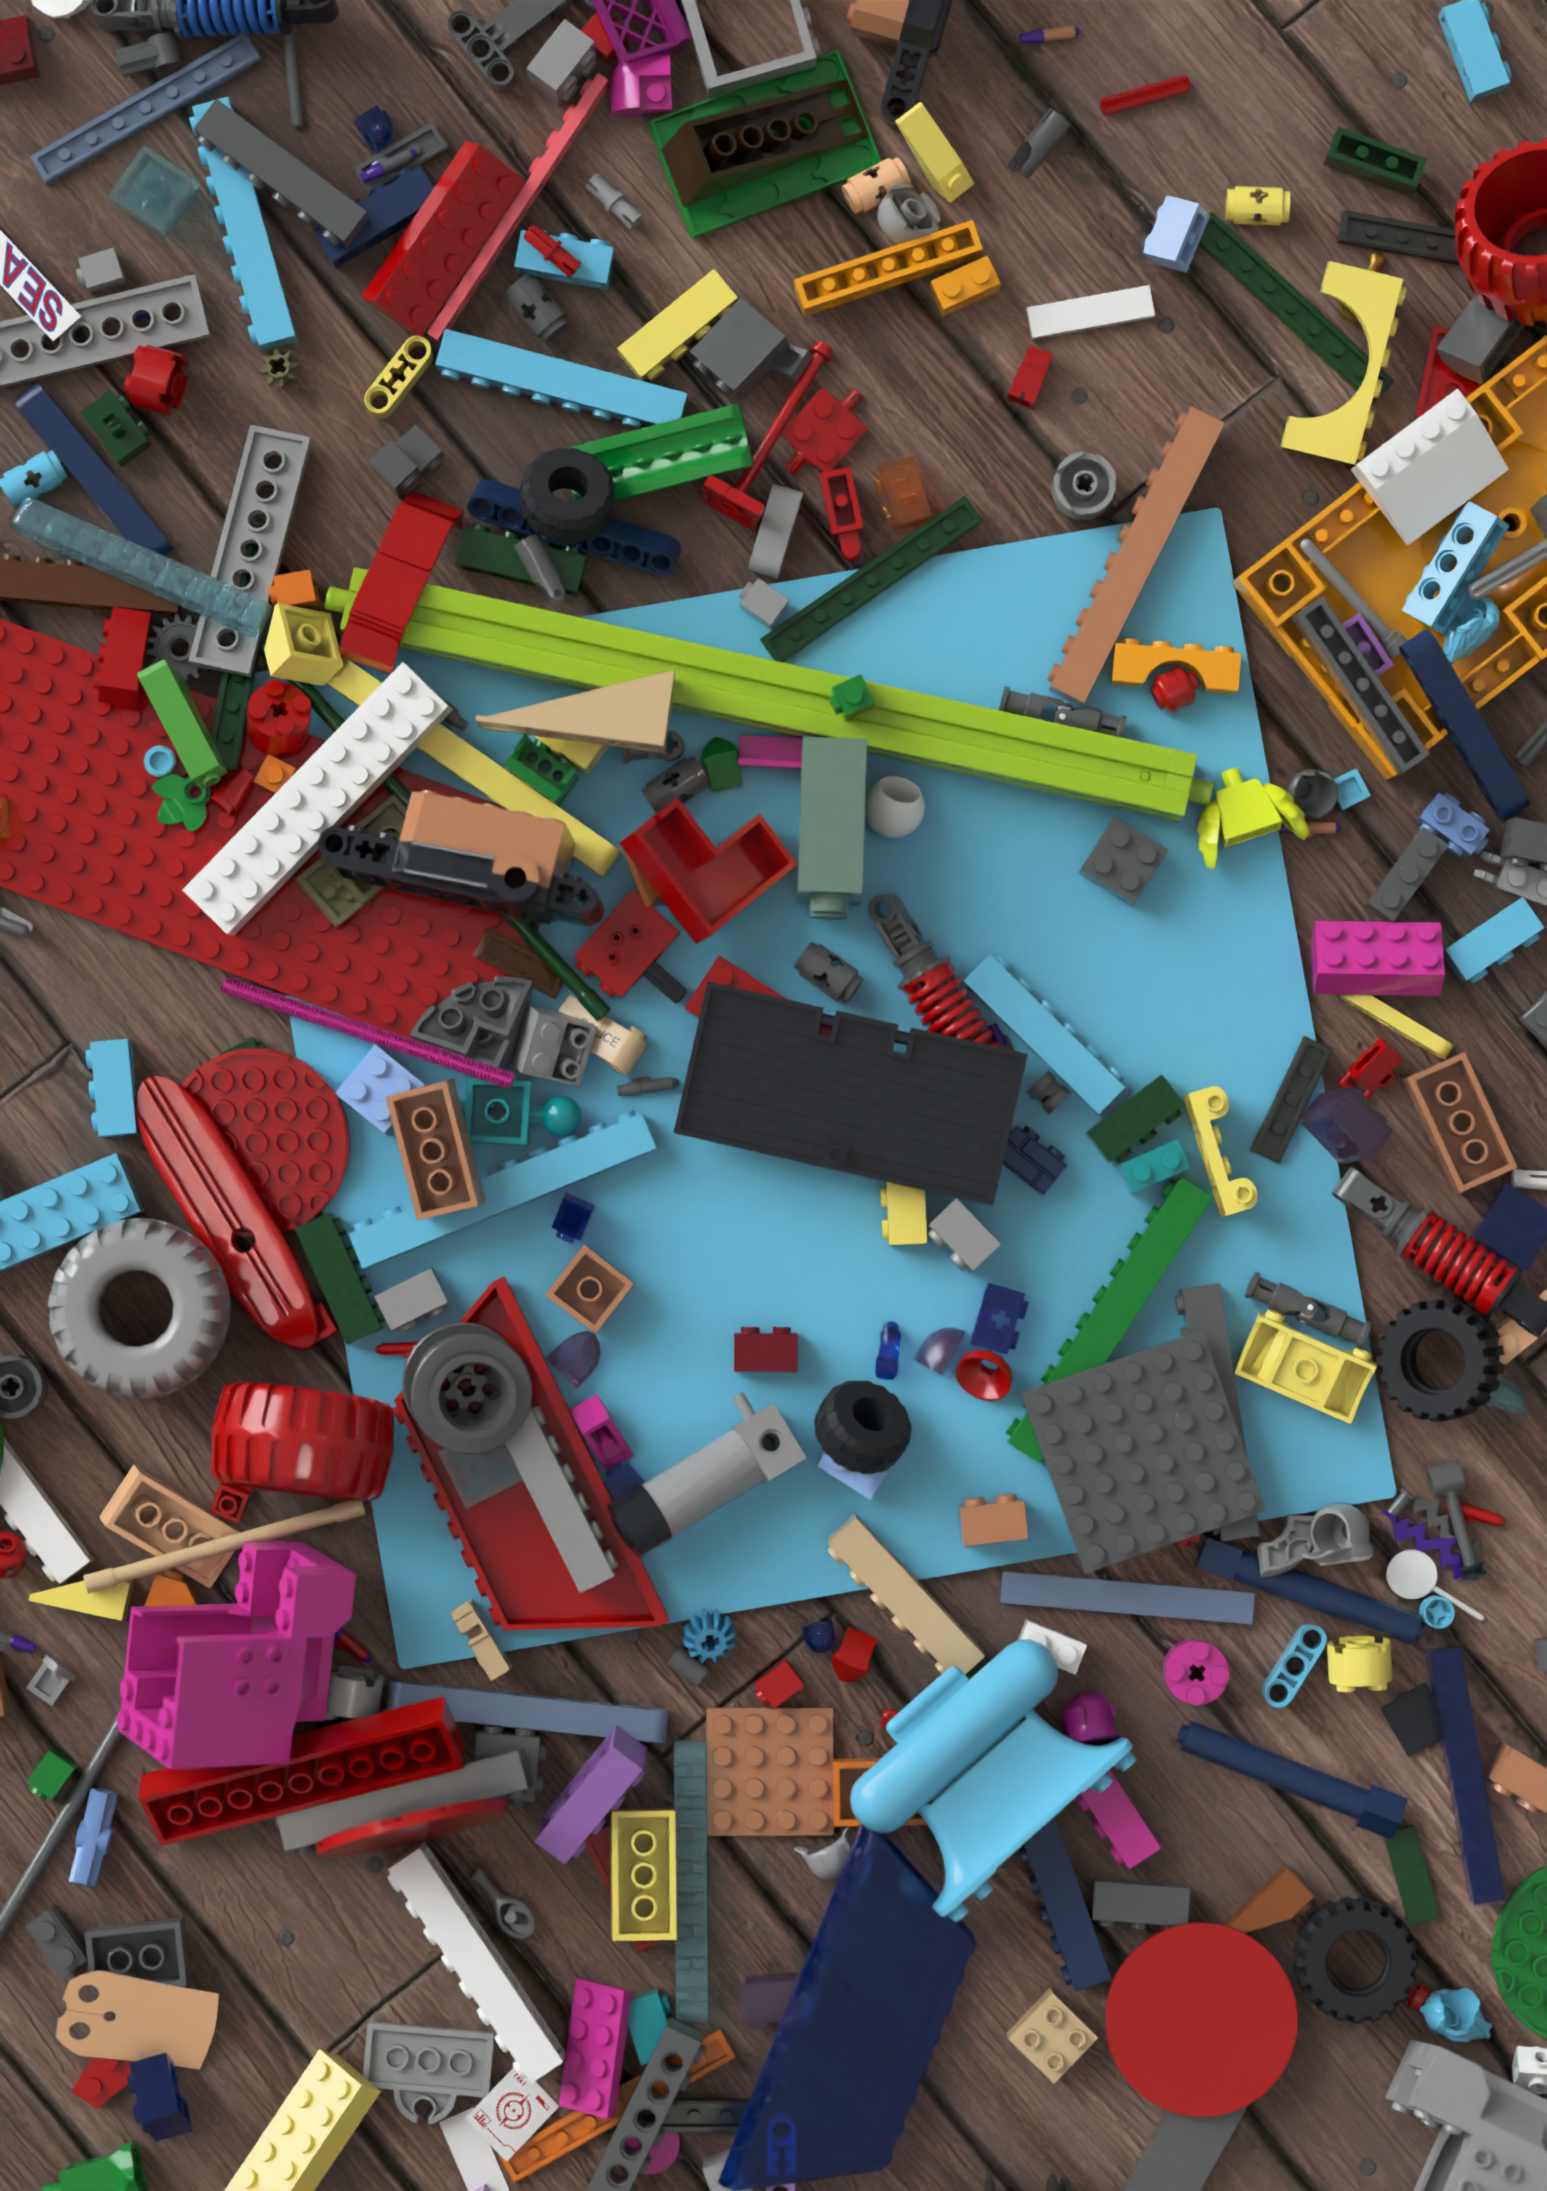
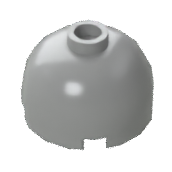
M898 183L892 186L883 197L877 212L878 223L884 236L897 245L937 232L939 229L937 224L941 220L940 213L930 197L924 192L918 195L912 191L914 186L907 183Z

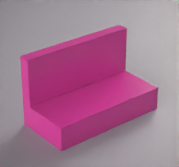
M740 735L738 765L745 768L801 770L803 738Z

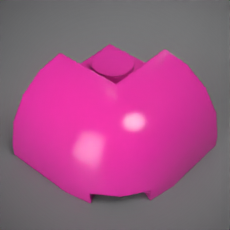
M670 51L625 65H621L620 62L617 63L611 73L609 83L610 118L641 117V113L672 112Z

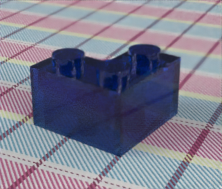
M167 2052L129 2063L131 2074L127 2075L130 2092L132 2094L135 2093L137 2104L133 2105V2114L136 2123L142 2124L144 2132L149 2133L156 2142L193 2132L188 2104L179 2091L175 2065Z

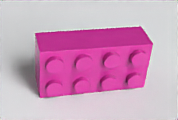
M1314 922L1311 938L1314 994L1441 995L1445 977L1441 923Z

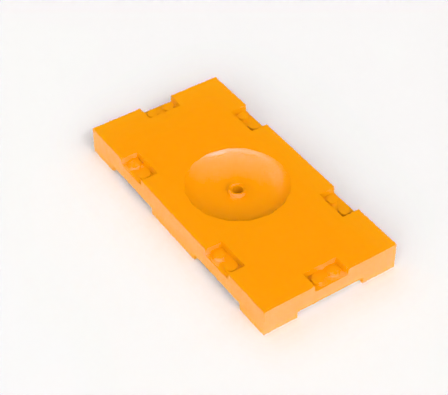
M1547 335L1465 398L1477 413L1509 469L1468 501L1498 516L1502 520L1504 517H1510L1516 523L1514 532L1506 531L1478 579L1547 539V536L1544 537L1530 511L1542 496L1547 495ZM1358 482L1232 582V585L1289 657L1292 656L1327 701L1329 709L1383 778L1387 780L1394 777L1396 772L1291 619L1295 614L1322 596L1341 624L1358 614L1305 554L1300 544L1302 540L1310 539L1390 630L1394 629L1396 632H1401L1409 640L1427 628L1436 638L1442 650H1444L1445 633L1442 635L1402 611L1405 606L1408 594L1417 586L1425 566L1434 558L1440 541L1449 533L1455 523L1457 513L1464 508L1467 501L1407 546L1361 483ZM1474 534L1468 537L1466 544L1472 541ZM1547 560L1486 595L1493 599L1494 604L1500 611L1499 627L1494 631L1493 636L1475 649L1470 656L1465 657V659H1456L1454 664H1451L1477 710L1547 656ZM1457 562L1451 565L1450 571L1456 567ZM1440 589L1434 593L1433 599L1439 595ZM1370 627V629L1372 630V632L1374 633V635L1376 636V638H1377L1378 641H1379V640H1380V637H1379V636L1373 631V629ZM1400 653L1390 658L1394 666L1377 677L1428 750L1448 733Z

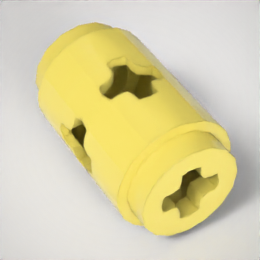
M1235 186V189H1227L1225 220H1231L1233 224L1278 226L1281 225V222H1289L1290 191H1283V188L1250 186ZM1256 191H1262L1260 198L1254 197ZM1255 214H1261L1259 221L1253 220Z

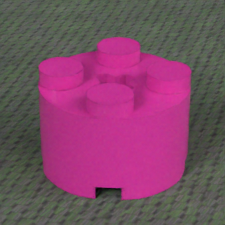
M1199 1639L1183 1640L1175 1644L1166 1654L1163 1664L1164 1682L1169 1691L1182 1702L1195 1706L1204 1705L1217 1699L1225 1690L1230 1677L1228 1663L1224 1655L1209 1642ZM1202 1665L1203 1668L1200 1670L1202 1676L1199 1679L1196 1677L1189 1679L1188 1676L1192 1673L1189 1669L1190 1666L1200 1667Z

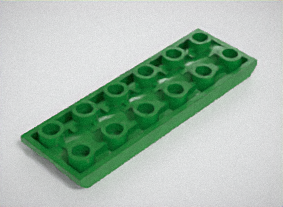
M740 404L717 408L569 447L589 452L605 464L614 481V502L706 479L710 474L718 476L754 466ZM572 490L574 502L583 498L578 492Z

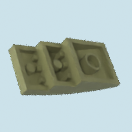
M393 795L355 826L365 829L366 834L378 836V832L395 835L397 837L396 841H399L407 809ZM339 847L335 853L340 851L342 847ZM373 854L377 862L380 863V860L377 858V856ZM323 855L315 864L298 876L295 881L336 929L384 889V887L339 878L328 865V861Z

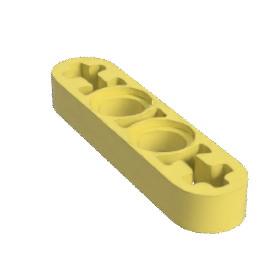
M1340 995V998L1351 1006L1443 1060H1446L1453 1048V1045L1447 1040L1372 995Z

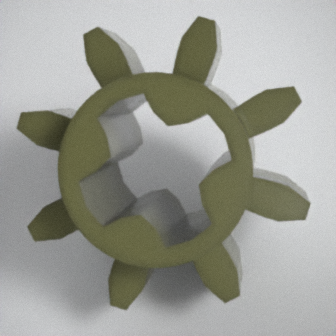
M275 348L273 351L274 355L270 358L267 356L262 357L266 363V368H262L259 371L261 375H270L267 379L269 387L276 382L280 384L283 390L285 389V383L289 380L292 382L297 381L293 375V370L299 369V365L296 362L289 363L292 358L290 351L286 352L283 356ZM275 365L279 367L284 365L286 371L284 373L278 371L275 374L273 367Z

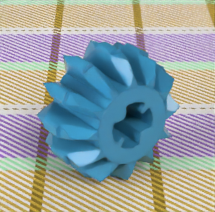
M703 1609L702 1617L692 1614L690 1617L691 1624H685L683 1628L685 1634L683 1644L688 1648L691 1658L699 1655V1661L702 1664L707 1658H711L712 1662L716 1664L718 1661L717 1656L720 1655L727 1658L729 1655L728 1649H734L736 1645L734 1639L736 1628L734 1625H731V1619L728 1615L721 1617L720 1611L717 1609L712 1615H708V1612Z

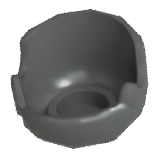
M1304 769L1292 778L1288 786V792L1293 796L1294 803L1299 806L1305 816L1321 818L1331 812L1338 801L1339 788L1334 778L1320 770Z

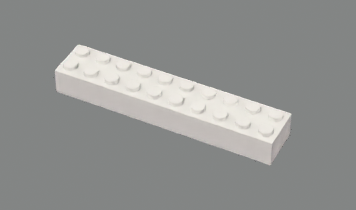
M402 662L187 884L183 891L226 934L235 936L319 849L318 838L320 834L330 827L339 828L453 709L407 664Z

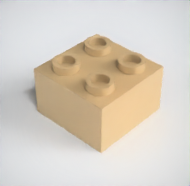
M1049 1988L1006 2033L1008 2039L1053 2083L1098 2039L1096 2031L1052 1988Z

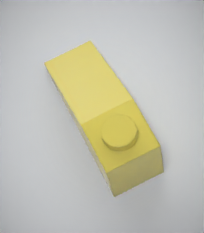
M921 102L895 121L931 187L949 203L974 185L962 160Z
M82 1580L30 1594L29 1601L122 1621L127 1616L134 1582L126 1581L114 1587L88 1594L85 1581Z

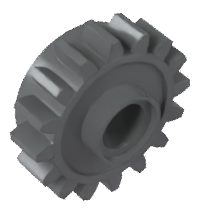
M175 614L173 623H170L166 618L162 619L165 627L160 629L154 626L153 630L157 634L156 638L149 637L147 639L154 646L153 649L146 651L147 655L156 658L150 665L152 666L165 659L183 675L187 684L189 683V677L194 676L197 680H200L199 673L202 670L209 672L210 669L191 665L188 661L198 622L194 625L191 615H188L185 621H182L181 617ZM181 642L189 643V651L185 656H175L174 649L177 644Z

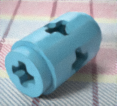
M53 450L46 454L43 451L29 459L25 465H19L4 473V477L0 479V486L13 508L19 505L23 507L37 499L41 493H48L63 484L62 481L68 478ZM31 470L34 474L38 472L41 474L42 478L38 480L39 487L34 488L33 485H25L24 480L28 478L27 471Z

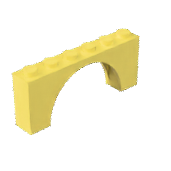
M1332 261L1327 262L1320 294L1334 298L1345 305L1360 322L1365 332L1369 349L1367 372L1355 395L1337 410L1312 418L1288 416L1280 447L1356 465L1357 459H1363L1367 445L1366 441H1362L1365 428H1371L1375 411L1370 410L1372 399L1379 398L1383 380L1378 379L1380 368L1387 367L1391 349L1386 348L1388 337H1394L1399 318L1394 317L1396 306H1402L1407 287L1402 286V278Z

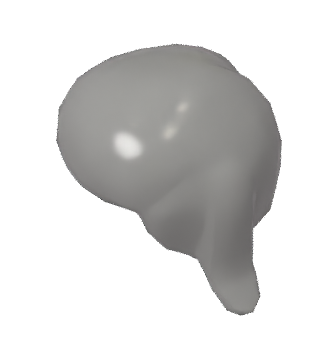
M850 1826L845 1829L842 1837L823 1850L807 1849L804 1847L794 1848V1851L801 1854L805 1859L811 1872L823 1880H836L845 1876L851 1871L857 1861L856 1847L849 1835Z

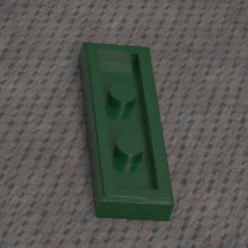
M1412 1824L1398 1828L1392 1839L1384 1837L1407 1924L1408 1926H1413L1438 1919L1440 1917L1415 1826Z

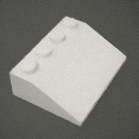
M1456 389L1351 469L1352 473L1407 546L1509 470L1477 413L1459 389Z

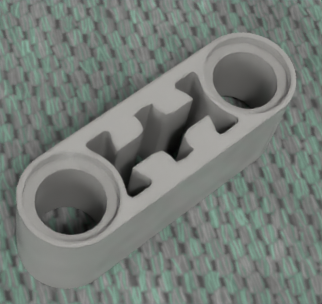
M773 484L752 551L748 571L775 579L779 578L804 492Z

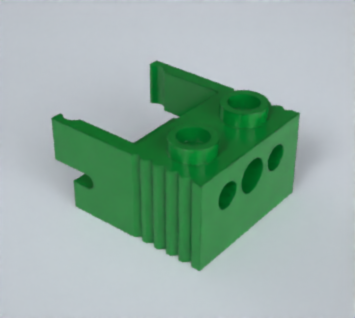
M524 734L515 746L513 755H510L503 765L504 769L560 807L580 779L576 770L577 767L563 757L558 761L549 754L551 749L537 739L533 743L528 735ZM535 756L538 759L535 763L528 762L529 758ZM543 764H550L552 770L544 774L540 772V767ZM561 774L563 775V779L561 781H555V776Z

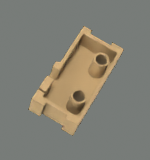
M472 1599L450 1612L454 1621L458 1619L455 1623L462 1635L467 1634L470 1640L467 1642L476 1655L478 1663L484 1668L491 1681L512 1668L511 1663Z

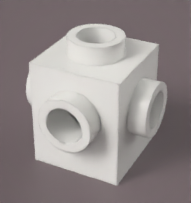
M1517 2046L1512 2062L1513 2084L1537 2095L1547 2094V2048Z

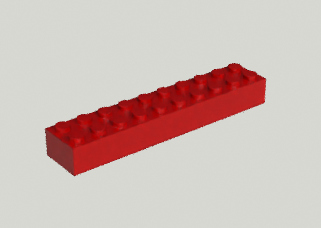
M442 1696L292 1735L289 1763L186 1769L165 1768L142 1774L138 1799L160 1846H165L463 1769L464 1742L446 1699Z

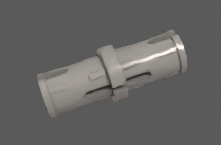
M600 173L595 174L589 180L590 183L586 184L585 188L604 204V209L608 213L612 212L629 230H633L638 226L639 220H642L644 215L625 199L626 195L621 190L617 191Z

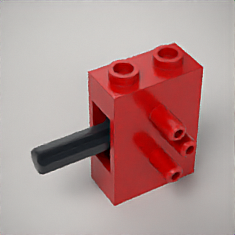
M633 889L574 954V957L578 960L575 966L588 978L594 974L602 981L598 987L612 999L615 995L623 999L642 976L675 1004L679 1003L688 992L682 984L656 962L680 935V931L653 907L645 908L641 896Z

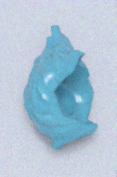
M1469 594L1467 595L1461 608H1459L1445 631L1443 652L1450 664H1454L1456 659H1465V657L1470 656L1475 649L1488 641L1499 627L1500 611L1492 598L1484 596L1479 600H1472Z
M1461 1988L1460 1990H1435L1430 1993V1997L1426 1999L1425 2004L1419 2008L1420 2013L1424 2015L1429 2029L1436 2035H1443L1447 2040L1470 2042L1473 2039L1485 2038L1489 2040L1491 2037L1489 2030L1492 2028V2024L1485 2021L1480 2010L1479 1998L1468 1988Z

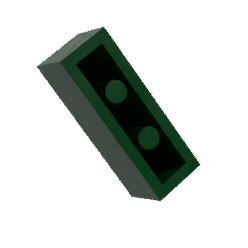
M1338 126L1323 165L1412 196L1418 185L1427 158Z
M1160 1075L1089 1129L1085 1135L1107 1163L1114 1159L1118 1164L1133 1153L1129 1148L1138 1140L1143 1145L1158 1134L1154 1129L1163 1121L1169 1125L1182 1115L1179 1109L1185 1104L1164 1076Z

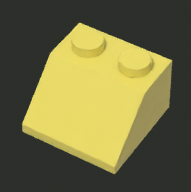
M281 603L275 605L264 649L270 676L324 686L343 666L331 614Z

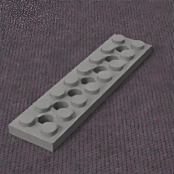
M196 274L70 304L81 317L59 336V346L52 351L46 350L43 345L44 339L48 335L29 315L1 321L0 388L134 356L138 346L152 345L164 349L211 337ZM171 305H177L181 308V315L175 321H169L165 318V310ZM146 312L150 314L151 322L147 327L138 328L135 326L134 320L139 313ZM110 320H117L120 322V331L113 336L106 335L104 332L105 324ZM80 327H86L90 330V337L84 343H77L74 340V333ZM19 342H26L29 345V353L23 358H17L13 354L14 346Z
M250 425L188 660L191 665L247 677L252 676L271 603L269 586L274 585L273 576H277L312 445L311 437ZM272 455H278L282 458L281 465L276 469H269L265 465L266 460ZM269 484L274 487V493L271 497L264 499L258 496V490L261 486ZM256 514H263L267 517L265 525L260 528H254L250 525L251 518ZM247 544H257L259 551L254 557L247 558L243 556V548ZM241 573L251 575V581L245 587L235 585V579ZM238 602L243 604V612L239 616L231 617L227 615V609L232 603ZM226 632H232L236 635L235 642L229 647L219 644L220 637Z

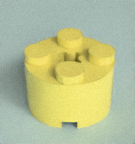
M1347 1636L1339 1638V1644L1336 1645L1333 1644L1332 1640L1327 1642L1329 1682L1336 1685L1337 1691L1352 1692L1356 1690V1687L1368 1686L1369 1690L1373 1691L1388 1689V1682L1393 1679L1390 1639L1383 1637V1643L1375 1642V1636Z

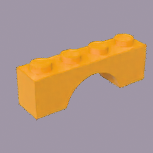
M1121 639V643H1115L1113 647L1110 685L1142 687L1149 674L1157 668L1166 665H1179L1189 669L1197 676L1204 692L1236 695L1239 690L1241 653H1234V648L1217 646L1215 651L1202 650L1203 646L1199 644H1184V648H1172L1170 642L1153 641L1152 646L1140 645V640Z

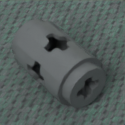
M528 273L518 279L505 292L509 297V304L537 338L541 337L547 342L568 325L569 322L565 318V311L537 277L532 278ZM542 298H548L550 301L545 302ZM530 314L533 318H527L525 315Z
M694 756L689 759L684 757L647 782V787L641 790L655 813H657L677 798L684 804L705 790V785L711 781ZM671 773L672 777L667 779L666 775ZM685 793L686 797L681 799L680 796Z
M813 942L805 949L794 966L795 969L800 971L799 975L835 1001L841 1000L845 1004L852 998L864 979L858 975L859 971L823 945L819 944L817 946ZM837 960L840 962V965L838 964L834 967L830 963ZM822 979H824L828 983L826 985L821 986L818 984V981L820 982L822 981Z

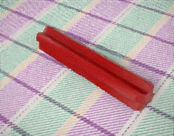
M1181 75L1108 96L1100 100V108L1104 116H1109L1189 93L1191 89L1190 80L1187 75Z

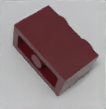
M741 1327V1333H734V1371L798 1372V1334L791 1333V1327H772V1333H760V1327Z

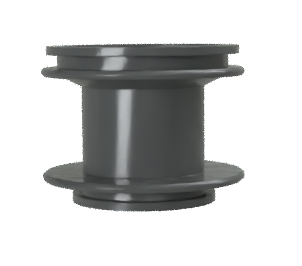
M454 1323L433 1330L424 1336L414 1347L403 1371V1396L409 1412L429 1439L440 1447L455 1453L478 1454L500 1447L520 1430L531 1406L532 1385L525 1363L499 1333L476 1323ZM484 1364L485 1368L482 1372L476 1373L473 1371L474 1365ZM447 1378V1386L440 1389L444 1379ZM467 1378L471 1385L467 1390L462 1391L458 1384L461 1380ZM493 1383V1390L491 1392H482L484 1384ZM456 1399V1406L453 1409H446L447 1400ZM472 1401H478L479 1408L474 1412L468 1411V1405Z

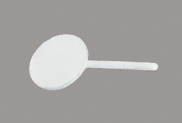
M1405 1550L1395 1555L1389 1562L1386 1571L1387 1582L1392 1591L1398 1596L1406 1599H1418L1434 1591L1479 1621L1484 1620L1482 1614L1435 1585L1437 1581V1568L1434 1561L1424 1552Z

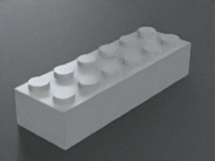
M531 1403L527 1418L520 1430L505 1444L579 1592L582 1593L614 1577L617 1573L615 1568L618 1567L619 1563L611 1548L605 1550L600 1540L604 1537V1533L597 1520L591 1522L586 1512L589 1510L590 1505L582 1491L576 1492L572 1484L576 1477L568 1462L562 1464L557 1453L562 1451L554 1434L547 1435L543 1425L548 1422L540 1406L534 1408Z

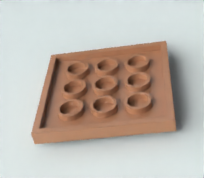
M706 1707L707 1836L834 1835L833 1707H776L775 1709L773 1707Z

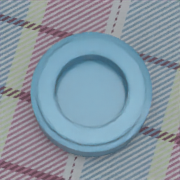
M154 746L144 756V766L154 777L162 778L171 775L176 768V756L165 746Z

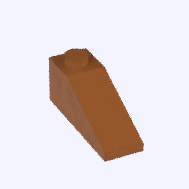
M1284 1865L1223 1925L1247 1933L1292 1919L1296 1914L1300 1917L1313 1905L1310 1900L1314 1895Z

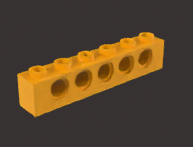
M970 220L794 279V289L805 317L981 258L983 248L974 222Z

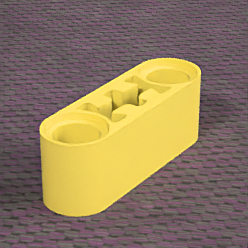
M420 336L408 338L367 390L364 401L369 413L377 419L389 417L433 361V351L426 338ZM422 346L427 350L426 355L419 360L411 358V350L414 347ZM403 360H406L407 364L409 365L407 368L405 367ZM403 373L405 381L397 380L395 382L393 374L401 375ZM391 387L393 388L395 395H392V393L390 392L389 389ZM383 395L388 398V403L384 408L376 409L372 407V400L376 396Z

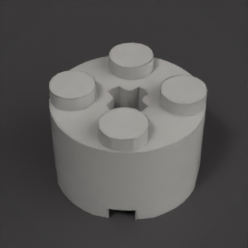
M1077 452L1065 458L1057 468L1052 482L1054 503L1063 514L1075 521L1090 520L1103 514L1110 506L1116 491V474L1111 464L1100 455L1086 452ZM1080 480L1083 484L1088 482L1091 484L1088 492L1084 489L1081 491L1078 489Z
M339 1666L338 1672H330L326 1719L337 1720L338 1716L353 1720L379 1713L384 1676L380 1674L377 1678H374V1671L352 1666Z

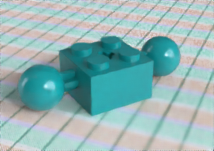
M467 1077L466 1101L460 1100L470 1143L529 1146L530 1124H543L551 1134L567 1136L579 1127L582 1119L581 1109L575 1100L567 1096L553 1097L545 1105H531L533 1086L531 1081L514 1080L513 1086L508 1089L504 1088V1086L500 1087V1085L493 1084V1082L489 1083L486 1080ZM500 1103L502 1108L506 1110V1115L501 1116L500 1120L496 1121L495 1116L490 1114V1109H496V1105Z

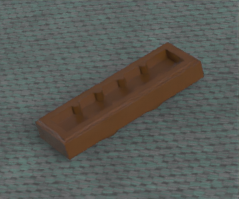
M486 928L472 955L511 977L533 981L534 989L553 999H556L563 985L559 977L537 953L489 928Z

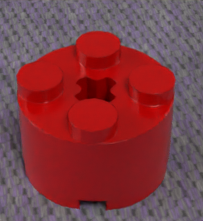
M152 345L138 346L134 353L133 361L135 365L132 375H128L124 383V393L129 394L130 402L133 406L171 416L173 413L170 409H178L186 391L188 376L183 374V365L189 367L188 357L184 354Z
M270 680L266 685L258 688L250 697L246 720L247 732L253 746L259 751L273 756H279V753L285 752L291 754L299 750L305 744L309 735L311 701L299 688L288 683H282L280 680Z

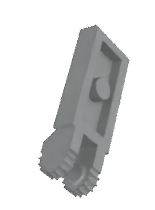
M1482 851L1480 859L1502 868L1498 877L1487 871L1475 869L1474 878L1492 884L1498 890L1519 898L1524 897L1527 901L1547 908V872L1531 866L1509 864L1510 859H1504L1498 855Z

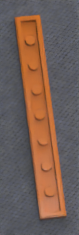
M721 2028L703 2038L701 2044L706 2046L699 2063L692 2062L688 2072L693 2074L689 2084L736 2058ZM677 2054L667 2058L673 2065L683 2063L682 2058ZM643 2072L619 2085L615 2118L605 2119L575 2110L533 2134L508 2161H505L499 2155L513 2183L518 2182L618 2125ZM663 2082L653 2084L654 2088L660 2093L669 2091V2087Z

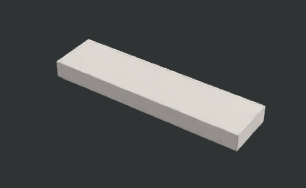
M1150 285L1026 308L1032 340L1155 317Z

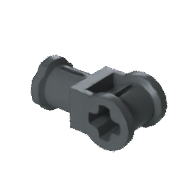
M668 731L667 739L672 738L673 742L678 744V747L673 748L672 754H668L667 751L666 753L622 748L624 764H629L630 760L640 759L676 761L682 757L685 751L684 741L676 732Z

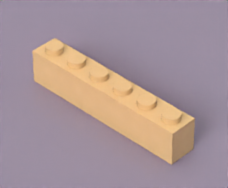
M855 1513L827 1538L828 1545L830 1546L827 1549L828 1553L839 1564L844 1561L852 1569L849 1575L860 1587L866 1584L873 1592L870 1595L872 1600L882 1610L887 1607L895 1615L892 1621L903 1633L909 1630L916 1639L913 1641L915 1646L925 1656L930 1653L938 1661L935 1667L941 1674L951 1666H956L966 1675L985 1657L983 1649Z

